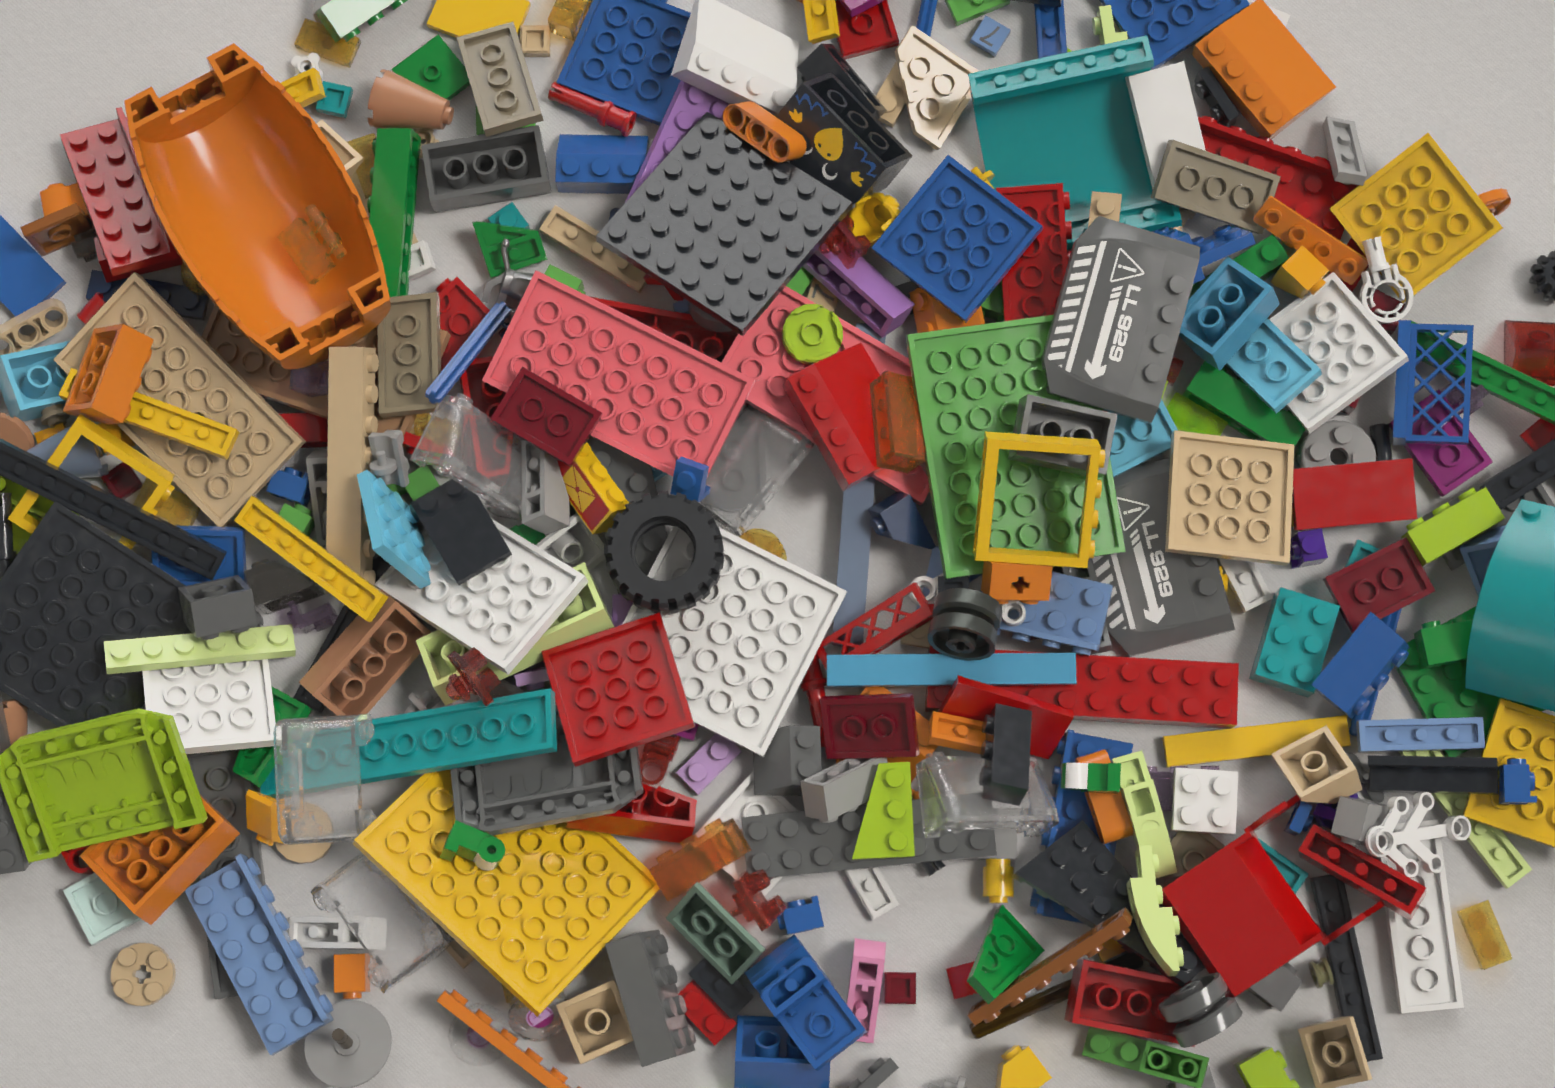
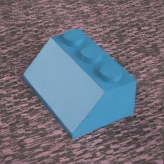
M1227 256L1188 300L1179 337L1199 357L1220 371L1280 304L1274 288Z

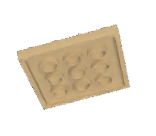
M1174 430L1171 434L1165 552L1287 566L1290 563L1294 444Z

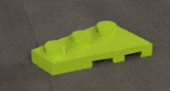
M910 762L878 764L852 860L915 857Z

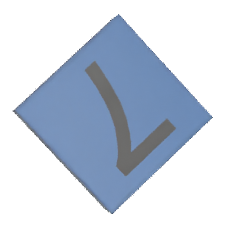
M985 15L972 36L970 43L996 57L1008 38L1011 29Z

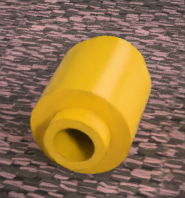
M986 859V866L983 867V897H989V903H1008V897H1014V878L1012 877L1014 875V867L1011 866L1010 859Z

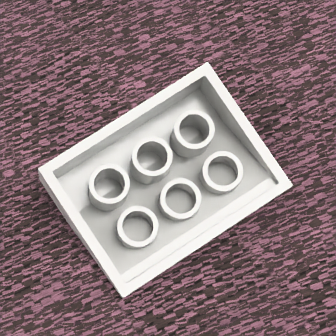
M695 0L671 75L730 104L753 101L777 117L796 92L799 42L716 0Z

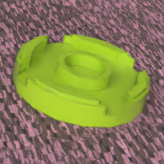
M804 304L794 309L786 318L782 329V342L788 354L796 361L806 365H812L836 354L843 340V329L837 315L819 304Z

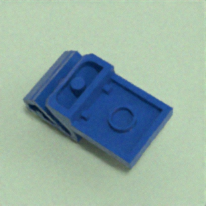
M1229 224L1214 229V234L1206 238L1200 236L1191 239L1188 233L1168 228V226L1152 231L1200 247V260L1193 284L1205 279L1201 267L1256 244L1252 232L1230 226Z
M795 934L745 972L766 1006L778 1019L816 1071L820 1070L867 1033L866 1029Z

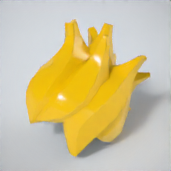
M877 192L855 203V207L847 214V222L850 225L852 237L850 246L865 242L872 247L901 212L896 198Z

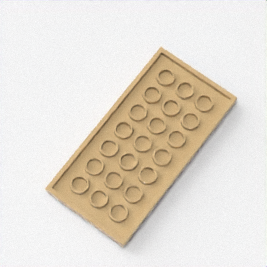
M134 272L54 358V361L67 374H69L71 368L78 370L95 328L125 324L154 339L151 346V358L144 365L140 376L142 378L141 385L136 392L236 428L239 431L238 438L228 459L225 460L125 422L117 425L155 463L175 475L172 481L218 527H226L240 513L251 496L255 497L306 441L139 273Z

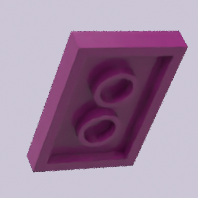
M1440 389L1436 390L1439 395L1442 393ZM1429 395L1417 404L1424 409L1435 398ZM1444 397L1443 400L1454 410V408L1451 406L1448 400ZM1439 402L1427 412L1437 424L1450 414ZM1415 408L1413 409V417L1419 413ZM1422 416L1413 424L1412 435H1426L1434 427ZM1454 417L1442 427L1449 436L1463 435V426ZM1392 420V421L1389 423V427L1391 428L1392 431H1393L1394 420ZM1470 430L1468 445L1406 443V446H1404L1441 498L1493 463ZM1437 431L1433 436L1442 435Z

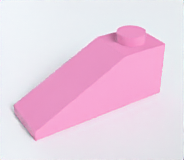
M855 938L846 1004L867 1031L857 1041L873 1043L885 963L886 942Z

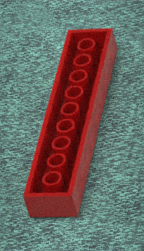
M932 646L928 649V654H942ZM995 650L994 653H1046V652H1028V651ZM1076 654V685H1007L995 687L1073 710V720L1230 729L1237 725L1239 663ZM926 686L925 712H938L952 686Z

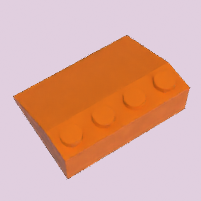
M1256 0L1219 25L1195 44L1192 51L1193 57L1203 69L1209 66L1230 101L1260 136L1270 138L1271 140L1336 88L1333 82L1263 0Z
M201 794L200 796L208 817L204 823L174 829V826L93 844L80 855L118 898L136 916L150 925L164 913L240 834Z

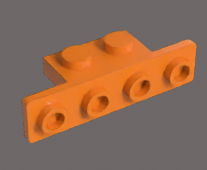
M1269 196L1253 217L1255 223L1280 238L1286 246L1298 250L1303 245L1331 273L1334 272L1339 278L1350 285L1354 284L1368 265L1367 258L1273 196Z

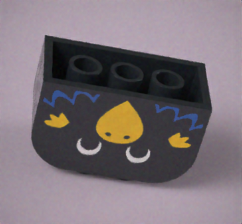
M832 72L803 82L777 115L778 119L799 132L806 141L807 148L805 154L799 159L790 160V163L847 198L852 204L872 193H877L887 188L913 157Z

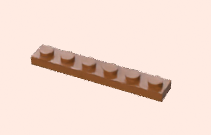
M1126 907L1019 975L989 1005L984 999L973 1005L967 1016L974 1026L983 1020L986 1024L990 1023L1001 1014L1000 1009L1008 1004L1011 1007L1018 1005L1027 997L1025 993L1035 988L1036 991L1043 989L1052 981L1051 977L1059 971L1062 974L1068 973L1078 965L1077 960L1084 955L1090 958L1104 948L1102 944L1113 938L1114 941H1117L1130 931L1128 927L1131 925L1132 915Z

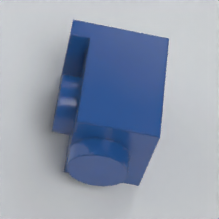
M285 467L284 471L279 470L266 484L268 486L266 491L273 496L307 507L311 497L308 473L305 472L302 478V472Z
M1507 759V764L1498 767L1499 804L1531 805L1537 803V796H1530V791L1535 789L1534 772H1530L1526 759Z
M812 896V903L806 904L805 899L787 903L788 909L777 911L776 915L780 930L786 929L788 936L823 928L824 923L818 896Z

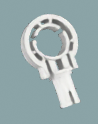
M1380 236L1362 241L1369 268L1368 271L1361 273L1363 285L1359 293V301L1378 323L1390 324L1407 315L1412 307L1414 295L1408 280L1399 274L1397 264L1389 265L1386 262ZM1378 272H1381L1383 280H1380ZM1379 285L1393 286L1398 291L1399 300L1401 301L1405 300L1406 294V303L1400 313L1397 311L1403 306L1402 303H1399L1392 311L1376 309L1375 313L1383 315V317L1377 316L1370 310V308L1376 306L1373 301V294ZM1393 314L1394 317H1393V318H1389L1388 315Z

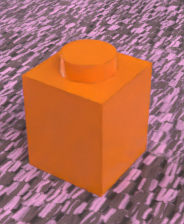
M335 954L334 993H343V999H361L362 992H370V954Z

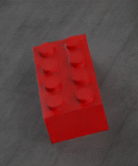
M1082 958L1077 960L1078 965L1073 969L1064 1020L1075 1024L1179 1044L1173 1034L1177 1023L1166 1022L1158 1007L1165 998L1180 989L1181 986L1162 974Z

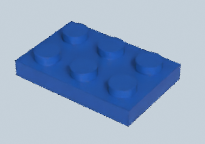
M175 525L227 551L213 580L239 575L247 584L245 529L243 527ZM152 551V564L184 585L188 586L211 581Z

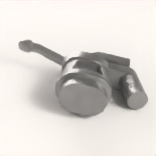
M504 239L501 244L505 272L486 282L481 297L482 302L488 303L492 287L501 283L496 303L505 302L507 296L520 302L533 277L532 273L515 272V270L510 269L507 248L510 245L508 239ZM507 305L511 309V313L507 318L512 320L516 310Z

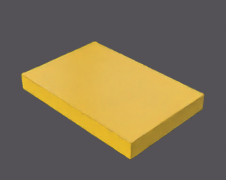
M437 0L428 19L427 27L456 38L514 22L517 35H519L520 26L523 25L531 4L526 0Z

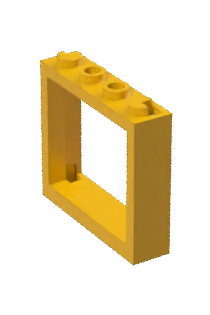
M79 414L47 462L59 467L79 437L83 435L158 484L141 508L156 515L158 511L154 507L160 499L165 502L175 488L171 485L175 475L82 414ZM28 489L10 514L8 520L32 534L40 521L27 513L39 497V494ZM121 536L118 541L131 550L136 542L124 536Z
M985 431L973 544L975 561L1088 568L1089 558L1093 559L1095 553V540H1091L1092 528L1096 529L1098 525V510H1094L1095 498L1100 499L1102 491V481L1098 480V470L1103 468L1105 463V450L1101 449L1098 440ZM999 449L1088 455L1078 553L989 547Z

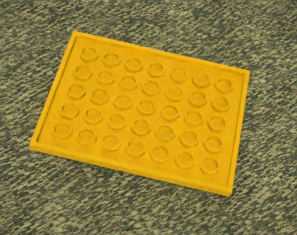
M451 769L423 774L353 842V845L537 1017L606 947L605 944L609 943L664 885L659 878L611 834L566 828V822L493 835L503 842L505 855L499 865L490 871L482 870L473 861L455 855L452 861L440 858L449 832L455 822Z

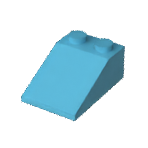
M70 341L0 355V390L10 417L13 418L15 416L22 421L41 418V411L55 404L65 405L66 400L61 399L58 394L68 374L54 361V358Z

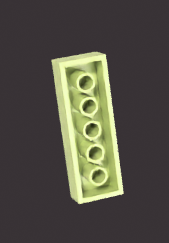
M585 562L573 567V569L586 576L588 580L586 586L509 675L440 630L416 640L432 686L445 706L543 661L541 651L614 627L596 582Z

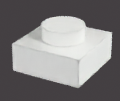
M424 240L411 245L409 281L436 270L428 243Z

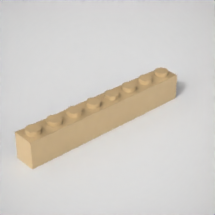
M329 347L326 550L372 585H375L376 576L374 570H372L375 551L372 549L357 474L365 470L370 471L369 465L373 461L368 436L372 432L376 433L378 429V421L375 416V403L378 400L375 372L378 370L379 360L376 355V348Z

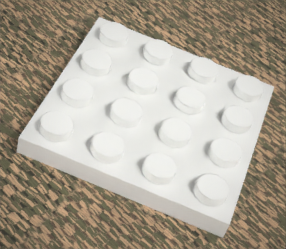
M1334 272L1323 279L1326 283L1315 295L1308 292L1302 299L1297 298L1269 319L1322 371L1320 377L1286 405L1309 434L1409 361L1407 354Z
M268 659L142 671L145 709L174 717L186 754L277 746V731Z

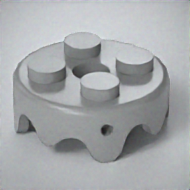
M1338 420L1325 422L1312 433H1308L1296 455V461L1299 463L1300 468L1336 465L1330 459V454L1334 450L1344 453L1346 457L1345 464L1376 461L1375 447L1367 433L1353 423Z

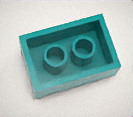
M1280 587L1274 593L1249 679L1307 698L1314 694L1316 689L1311 684L1321 673L1340 606Z

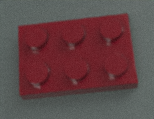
M522 366L492 415L491 421L572 467L603 414Z
M1407 537L1323 579L1334 602L1340 606L1339 611L1351 633H1354L1370 612L1379 619H1382L1435 592Z
M913 693L823 696L820 699L827 759L917 757L919 755Z

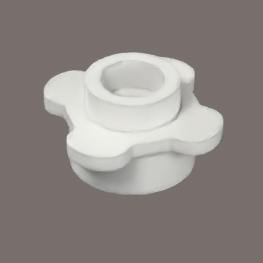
M310 53L309 56L293 57L291 64L295 68L296 74L294 76L305 72L304 68L309 66L310 69L315 68L319 71L322 78L323 72L319 67V55L317 53Z

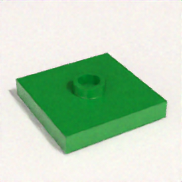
M439 34L392 68V71L449 101L470 86L465 66Z

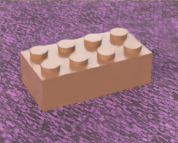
M382 589L380 591L386 594L388 599L372 622H368L358 615L299 681L306 690L345 723L359 722L368 714L420 654L416 640L432 633Z

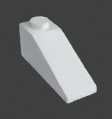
M289 917L290 928L288 935L291 940L296 939L302 948L386 950L387 918Z

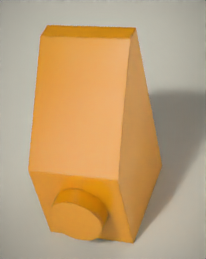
M1302 245L1280 267L1271 283L1302 299L1308 292L1315 295L1325 285L1326 282L1323 280V277L1329 270Z
M248 789L246 793L247 828L258 833L255 839L267 845L273 846L274 842L286 845L302 810L279 799Z

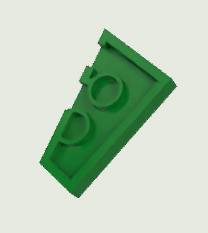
M272 686L277 746L240 749L232 770L235 774L259 788L312 711L304 703Z
M1003 904L994 913L967 979V982L988 1005L1045 951Z

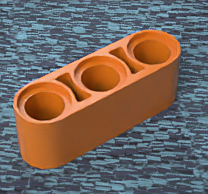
M745 101L730 104L724 109L723 122L725 126L773 161L778 163L799 159L805 154L807 147L804 137L757 103Z
M1105 749L1075 758V763H1111ZM1121 790L1118 794L1084 792L1098 836L1104 845L1133 836V827Z

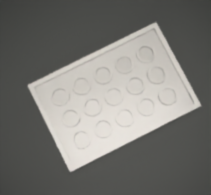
M492 519L512 555L463 584L458 585L424 528L421 532L425 540L423 551L431 567V570L428 571L431 584L420 589L391 565L375 583V587L379 590L382 589L401 606L508 675L588 583L585 575Z

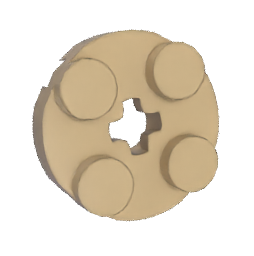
M137 943L122 949L111 968V984L115 995L126 1003L135 1006H149L159 1002L171 991L176 978V969L172 959L160 946L150 943ZM145 965L146 971L151 972V977L146 978L144 983L141 984L135 973L141 969V966Z

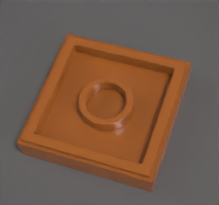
M77 203L20 227L24 237L41 256L50 254L96 233L91 220Z

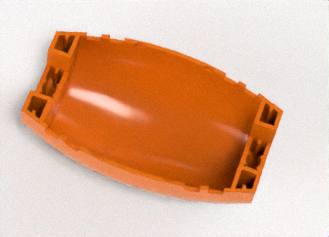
M233 43L206 57L210 68L208 73L158 98L151 86L125 100L124 104L128 118L130 138L143 181L158 218L175 250L199 286L223 315L255 346L283 368L290 370L299 369L329 358V347L351 346L372 331L387 316L391 303L384 266L366 210L338 154L315 121L299 102H296L285 90V87L278 80L275 81L264 70L262 65Z

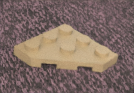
M912 25L894 53L912 133L938 150L971 99L968 74L979 71Z

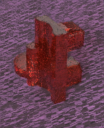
M847 214L828 235L818 250L823 254L832 252L834 256L840 259L846 269H850L855 266L859 257L867 253L871 244L865 235L854 236L852 233L854 221Z
M473 647L463 656H460L456 651L447 656L460 675L452 674L449 677L450 682L446 686V693L450 699L467 701L471 697L470 693H472L473 695H478L486 707L494 700L489 693L501 681L488 666L476 675V672L487 664L483 654Z
M764 869L750 874L748 871H745L732 883L737 892L732 895L736 906L730 910L733 917L743 914L747 922L754 919L761 931L769 928L786 909L781 896L777 894L766 900L761 890L771 884Z

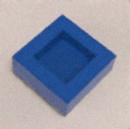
M1302 801L1296 804L1284 831L1293 836L1299 835L1301 831L1306 832L1314 817L1310 814L1313 806Z

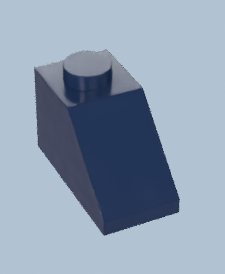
M895 492L868 509L872 517L870 520L871 526L878 535L927 549L936 547L910 494Z

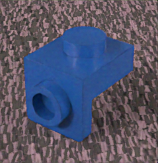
M681 456L676 460L670 494L676 495L678 492L686 495L687 499L691 501L694 499L698 502L703 500L710 494L711 487L706 485L709 466Z

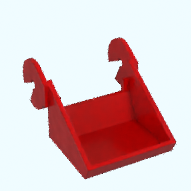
M1297 794L1261 816L1244 829L1245 833L1162 889L1163 906L1172 907L1173 916L1177 915L1179 918L1180 931L1209 974L1220 973L1227 984L1228 989L1224 995L1225 997L1235 998L1320 941L1324 946L1385 906L1382 900L1328 936L1314 922L1262 847L1255 831L1298 804L1301 800Z

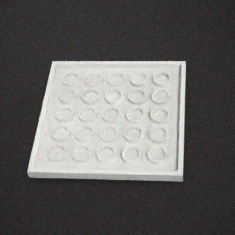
M673 526L648 577L658 581H668L680 577L689 569L694 557V547L691 539L683 530ZM719 527L724 547L723 569L720 571V579L717 585H713L710 594L704 600L701 598L697 601L696 606L690 609L687 607L680 609L679 613L670 614L669 611H662L661 616L694 723L764 757L847 591ZM633 603L623 624L656 613H652L651 610L646 608L642 610Z

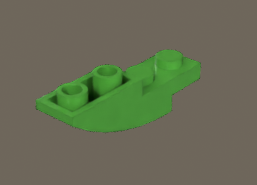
M1090 1026L1082 1052L1083 1056L1194 1088H1202L1209 1058L1119 1032Z

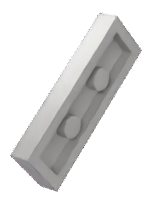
M1326 116L1322 127L1334 181L1363 186L1367 173L1355 122Z

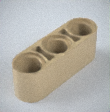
M54 298L47 299L1 324L0 340L6 341L8 346L0 350V355L28 350L62 331L68 323L67 310L63 302ZM51 310H57L62 314L59 319L54 321L47 319L45 315ZM24 325H31L35 328V331L30 335H23L19 332V329Z

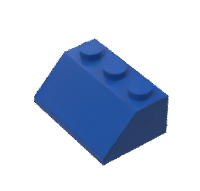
M560 134L556 153L555 178L558 193L629 194L648 153L649 137Z
M1370 612L1311 685L1324 699L1352 719L1356 714L1360 715L1365 711L1370 702L1368 699L1375 690L1380 691L1389 680L1388 674L1395 666L1399 667L1404 663L1409 655L1407 651L1410 647L1402 637Z
M737 1016L734 1088H829L830 1062L816 1071L776 1017Z

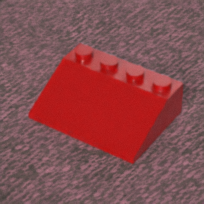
M862 343L789 376L782 385L842 491L851 488L922 448Z

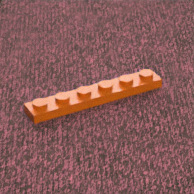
M455 989L451 993L444 990L437 999L438 1003L547 1088H571L565 1083L568 1079L567 1076L554 1066L549 1071L540 1064L543 1058L529 1047L526 1051L522 1050L515 1044L518 1041L516 1036L505 1028L501 1032L490 1025L493 1019L479 1008L476 1012L472 1011L466 1006L469 1000Z

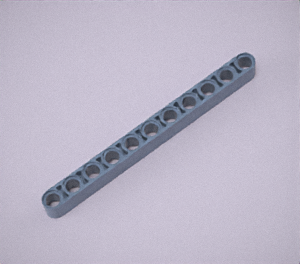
M856 323V328L885 344L886 336L882 338L866 323ZM869 477L843 492L836 586L846 590L847 594L834 617L833 633L865 613L872 528L870 523L872 517L868 509L873 507L875 479L873 477ZM858 626L853 629L851 643L863 644V627ZM843 635L839 639L844 641L845 635ZM832 642L833 646H843L842 644Z

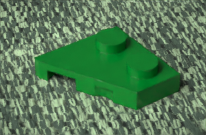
M482 221L472 222L491 278L505 272L501 254V244L504 239L510 241V245L507 248L510 269L517 270L548 260L538 230Z

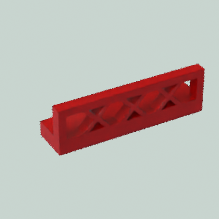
M914 582L823 639L817 655L827 671V653L824 647L832 642L843 645L841 655L878 654L933 619L934 604L928 603L917 582ZM913 592L921 607L912 613L901 611L903 598ZM896 603L895 609L889 608L891 605ZM883 610L894 613L892 624L887 629L875 627L878 613ZM899 615H904V616H906V617H904L903 619H901V620L898 621ZM871 619L870 625L864 624V622ZM858 626L868 629L866 642L861 645L850 642L852 631ZM874 630L880 632L873 637ZM843 635H845L844 641L839 639ZM849 646L855 648V649L851 650L850 652H848Z

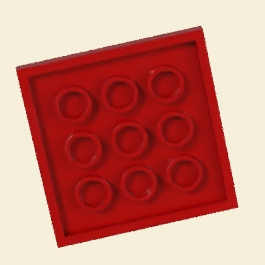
M660 612L541 651L552 690L555 692L557 709L575 767L695 727Z

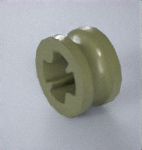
M1325 957L1320 958L1318 963L1314 961L1308 962L1311 977L1318 989L1322 988L1324 983L1328 985L1334 984L1333 974Z

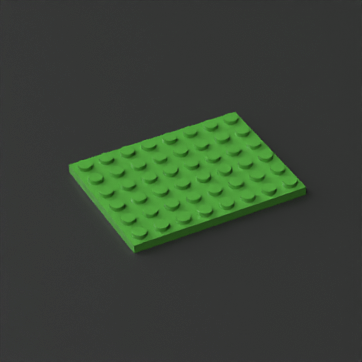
M1053 315L922 332L905 336L945 579L983 574L984 561H975L973 544L985 431L1013 433L1019 399L1027 394L1101 410L1047 393L1046 387L1048 385L1041 358ZM999 449L989 547L1078 553L1086 476L1009 460V450ZM1109 457L1106 475L1098 478V480L1102 481V491L1100 499L1095 498L1094 510H1098V525L1096 529L1092 528L1091 540H1095L1094 557L1126 552Z

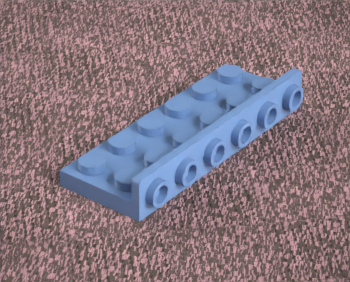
M939 546L932 549L926 576L932 579L943 573ZM1052 572L1049 601H1039L1038 604L1034 605L1022 603L1026 610L1024 622L1019 626L1013 627L1005 624L1001 618L997 635H1000L1001 630L1013 632V639L1030 642L1031 637L1043 639L1042 645L1060 649L1062 643L1073 646L1072 652L1090 656L1091 650L1099 652L1113 585ZM982 574L971 575L969 582L980 577ZM923 587V595L925 597L928 596L930 590ZM1011 610L1008 613V617L1013 620L1017 619L1019 612Z
M240 853L235 856L236 860L188 887L185 893L266 1049L273 1056L332 1022L333 1018L330 1012L334 1009L325 994L320 995L315 986L319 983V980L310 966L305 967L301 959L304 956V952L296 939L291 940L286 930L290 928L289 923L281 911L276 912L272 904L275 901V897L267 884L264 886L261 884L257 876L261 874V871L253 857L248 859L247 856Z

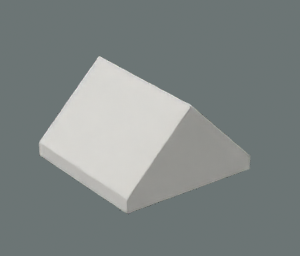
M578 513L570 518L569 527L550 533L536 544L537 547L572 568L585 562L590 571L606 559L604 543L597 534L592 535Z

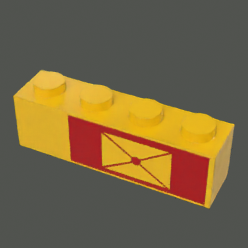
M586 442L572 467L559 460L557 461L567 489L569 502L592 535L607 532L608 528H612L614 524L613 518L618 512L622 513L626 509L625 505L629 502L610 477L607 469L593 453L590 445Z

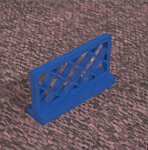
M1399 320L1398 345L1407 354L1409 361L1396 370L1393 445L1406 446V443L1469 444L1474 325L1412 324L1411 320ZM1417 332H1430L1437 341L1425 351L1417 343ZM1453 333H1467V343L1458 351L1446 341ZM1442 344L1452 356L1440 366L1429 354ZM1416 349L1421 353V355L1417 359ZM1465 351H1466V360L1461 356V354H1462L1463 352H1465ZM1424 358L1436 368L1425 380L1415 371L1416 365ZM1455 359L1465 367V373L1456 381L1444 370ZM1439 373L1451 383L1440 395L1428 384ZM1415 378L1420 382L1417 387H1415ZM1464 380L1465 390L1459 385ZM1423 387L1435 398L1424 409L1414 401V395ZM1454 388L1464 396V402L1455 410L1443 400ZM1438 402L1450 413L1439 424L1427 414ZM1414 408L1419 412L1415 417H1413ZM1464 409L1463 419H1462V418L1458 415V413ZM1422 416L1434 427L1426 435H1412L1413 424ZM1454 417L1463 426V435L1449 436L1442 427ZM1438 431L1442 436L1433 435Z

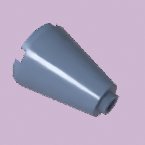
M71 426L28 449L27 452L48 461ZM83 435L79 437L59 466V468L79 478L102 477L109 474L108 464L102 465L100 460L105 455L103 448Z

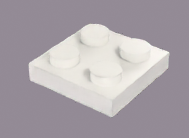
M1174 768L1171 831L1235 835L1238 772Z

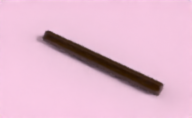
M1127 953L1107 962V964L1136 969L1143 965V960L1135 953ZM1072 978L1026 998L1014 1007L1008 1006L1000 1010L1001 1014L990 1023L986 1024L984 1020L975 1026L971 1023L969 1027L973 1037L980 1039L1067 1000Z

